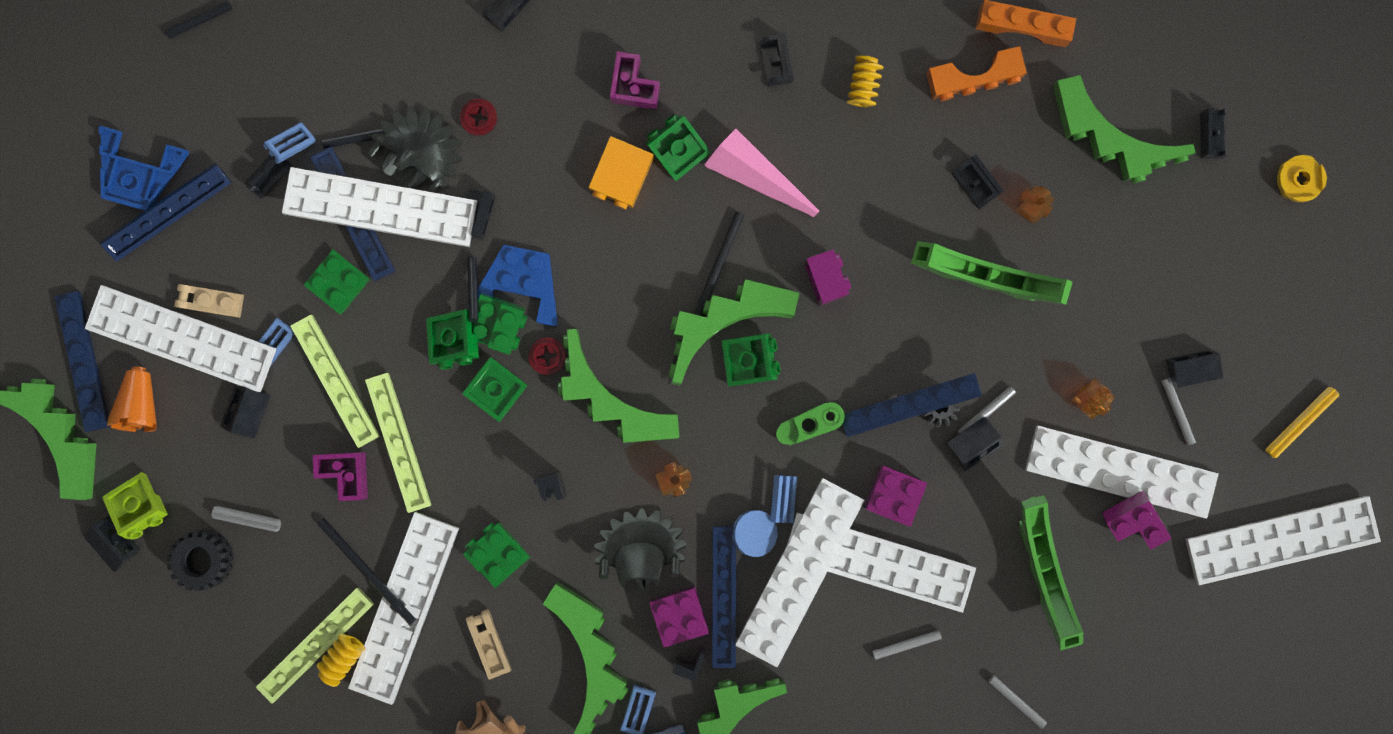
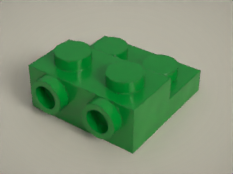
M673 114L664 121L666 126L661 130L657 128L652 130L646 136L648 140L645 142V145L674 181L681 178L711 153L710 149L682 114L678 116Z
M481 293L478 300V322H471L472 334L477 335L478 342L488 345L487 348L510 355L512 350L516 351L521 337H518L517 334L519 328L524 329L528 317L524 315L526 308Z
M464 309L426 318L429 364L436 365L439 369L453 368V363L470 365L472 364V359L479 358L477 335L472 334L469 310Z
M771 334L722 341L728 387L778 380L777 375H780L781 368L779 362L775 361L774 352L777 351V342L775 338H772Z
M493 522L482 531L484 536L478 541L476 538L471 540L465 546L467 551L463 554L494 588L500 585L531 557L501 522L497 525H494Z

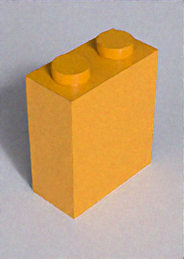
M610 136L589 185L590 191L593 192L592 196L603 201L609 198L614 201L615 206L625 210L627 206L633 209L654 160V154Z

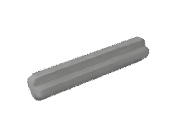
M215 506L211 514L213 519L277 532L281 528L280 519Z

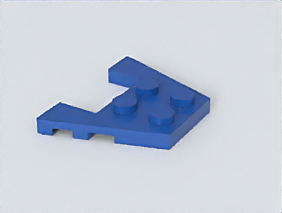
M99 126V134L101 135L99 154L101 155L102 168H100L101 198L146 211L155 204L189 155V151L166 144L160 167H155L117 156L123 132Z
M503 245L478 288V300L481 293L493 297L494 290L539 298L541 301L536 323L557 327L558 319L550 254Z

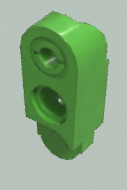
M823 403L781 423L776 430V438L782 444L790 446L830 432L842 425L845 417L844 411L836 403ZM833 412L835 414L834 420H827L826 414ZM807 418L814 422V428L810 432H806L802 428V422Z

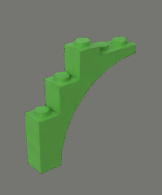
M1081 75L1061 79L1053 84L1065 138L1073 137V140H1080L1089 136L1094 160L1102 158L1103 162H1107L1118 157L1123 182L1131 180L1132 184L1145 181V176L1151 174L1152 169L1164 167L1166 162L1173 160L1175 164L1189 161L1188 157L1196 153L1194 144L1160 146L1139 141L1121 132L1109 123L1096 109L1086 92Z
M917 241L911 262L915 266L947 279L965 281L982 289L1000 291L1016 299L1029 301L1039 300L1066 305L1073 283L1068 279L1030 273L964 255L935 243Z
M745 279L742 285H738L735 298L739 299L738 301L712 295L710 301L706 300L703 314L706 317L679 311L678 317L673 316L670 330L674 331L673 337L682 339L681 342H676L674 355H678L676 364L671 363L668 377L672 378L671 384L681 386L687 367L695 353L709 338L721 329L738 321L754 317L776 316L791 319L795 315L799 292Z
M567 330V335H563L564 349L569 350V358H565L566 372H570L571 376L561 377L562 382H558V394L563 396V401L591 399L592 403H588V416L593 417V422L621 419L622 424H617L618 438H623V443L680 438L678 415L642 411L612 395L597 380L588 366L581 349L578 330Z
M31 379V383H22L21 387L7 386V391L0 390V405L8 407L24 417L38 430L48 444L56 462L60 483V498L92 499L97 443H88V438L74 437L76 414L67 413V409L53 408L55 385L46 384V379Z
M1045 495L1028 498L1021 502L1022 520L1019 521V531L1029 554L1031 573L1040 591V605L1060 651L1082 645L1083 630L1076 616L1059 566L1050 527L1047 499Z
M557 582L543 605L554 612L565 623L580 647L586 668L587 694L582 717L574 734H590L596 725L593 722L597 714L601 716L608 705L605 700L615 704L617 699H623L629 688L625 687L627 679L605 666V664L610 666L617 653L614 652L616 645L593 631L594 629L598 631L605 621V618L602 617L604 610Z
M772 678L766 680V684L759 686L756 683L746 684L742 686L743 689L738 690L737 681L732 682L731 679L719 681L718 685L714 686L719 714L715 715V712H708L702 714L701 718L697 719L700 734H730L737 723L753 708L771 698L786 694L785 681H780L779 678Z

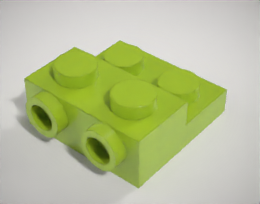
M143 472L102 496L118 535L126 539L141 537L144 529L149 526L155 527L163 522L162 518L168 515L160 496L155 494L147 475Z

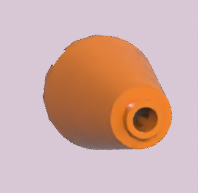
M132 367L131 370L126 371L108 417L107 426L111 425L113 429L136 432V430L144 428V432L156 431L157 423L151 374L146 372V368Z

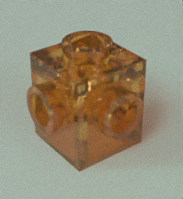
M1035 185L1031 189L1026 188L1019 197L1021 202L1015 211L1032 224H1035L1041 217L1046 218L1052 211L1053 206L1051 204L1054 198L1050 196L1051 192L1047 188Z
M1095 377L1081 387L1072 400L1092 420L1098 415L1104 416L1112 409L1110 404L1115 396L1108 387L1104 386Z
M676 462L663 466L664 471L655 474L663 497L672 493L674 497L687 493L686 488H689V482L693 481L689 468L684 469L682 464L677 465ZM674 475L678 476L680 481L673 483L671 477Z

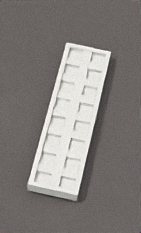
M291 167L282 214L470 247L478 201Z
M103 285L99 288L85 329L257 392L262 390L277 349Z
M1036 426L1025 471L1127 498L1144 490L1153 505L1206 519L1219 474L1042 426Z
M824 478L821 479L735 644L736 646L778 667L864 502L862 498Z
M1362 496L1185 539L1197 585L1381 542L1370 496Z
M414 512L387 587L397 598H401L405 602L406 608L417 621L412 626H409L399 614H395L389 608L390 604L382 597L364 645L366 649L362 651L348 689L391 705L394 703L458 534V527Z
M796 513L788 542L803 514ZM849 529L828 569V572L962 613L976 571V567Z

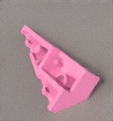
M737 129L719 145L704 164L708 169L742 183L744 186L774 200L783 202L813 218L819 212Z

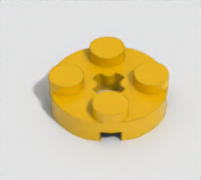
M1298 155L1281 164L1277 174V185L1282 197L1294 202H1307L1316 198L1325 188L1327 181L1326 171L1322 164L1319 165L1314 160L1315 158L1308 155ZM1299 173H1302V176L1307 178L1303 185L1297 181Z

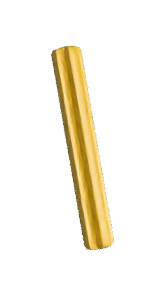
M1328 387L1266 448L1267 454L1272 458H1277L1339 397V393L1333 387Z

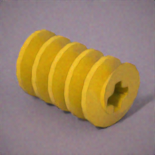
M856 56L855 60L858 64L854 65L853 69L856 73L852 74V79L855 82L850 84V88L853 91L848 93V97L852 100L847 101V103L858 107L876 106V102L870 99L871 97L878 96V93L872 91V89L880 87V84L874 82V79H881L882 75L876 73V70H883L884 66L878 64V59L874 57Z
M342 633L338 636L340 641L333 642L334 648L327 650L329 655H324L322 657L323 662L317 664V668L320 671L318 673L319 678L325 684L333 687L340 684V680L346 676L351 666L356 663V659L366 649L361 641Z

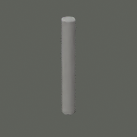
M1171 379L1161 380L1187 446L1196 443Z
M1009 386L957 432L960 434L981 418L990 416L1016 393L1015 390Z
M937 630L874 650L872 653L874 659L877 660L940 640L942 637L940 631Z
M995 675L989 679V684L1040 729L1046 726L1047 721Z

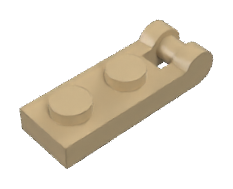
M178 284L177 286L179 295L178 300H175L174 307L238 318L241 316L244 299L242 294ZM189 293L194 294L193 303L187 302Z
M489 609L481 611V614L474 617L471 615L466 617L468 628L488 679L490 680L510 672L512 669ZM485 623L486 630L479 632L478 625Z

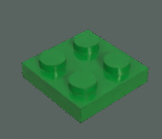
M332 249L304 286L342 315L369 282L370 278L336 250Z
M490 357L462 394L495 420L501 422L528 385Z

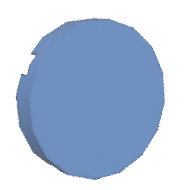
M749 510L741 514L734 522L732 540L742 554L759 557L770 552L775 546L778 537L777 526L775 522H770L771 516L768 513L760 510Z

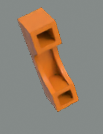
M984 0L979 8L975 29L996 34L1005 32L1021 33L1036 37L1045 44L1066 47L1072 42L1076 18Z
M1020 46L998 51L993 56L989 71L981 75H966L960 72L953 63L932 67L926 72L932 99L939 98L940 101L954 98L953 95L962 93V96L976 93V89L983 87L985 90L995 89L999 87L998 84L1007 82V85L1021 82V78L1027 74Z

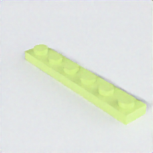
M309 315L291 325L294 334L356 446L360 448L380 437L314 316Z
M385 373L366 379L368 391L407 512L410 513L431 506L432 504L390 374Z
M359 587L356 588L256 688L273 704L333 645L334 641L338 640V636L341 633L344 634L374 605L372 600Z

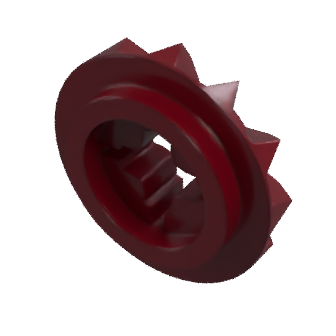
M479 98L472 99L463 106L460 112V121L463 128L470 134L485 136L488 132L493 131L497 123V112L489 101ZM481 109L482 116L488 120H480L477 126L476 120L472 116L478 115Z
M541 338L531 346L528 357L530 365L535 371L540 374L551 375L558 372L565 364L566 352L559 341L553 338ZM545 346H547L549 353L557 354V356L550 359V366H548L545 359H538V357L545 354Z

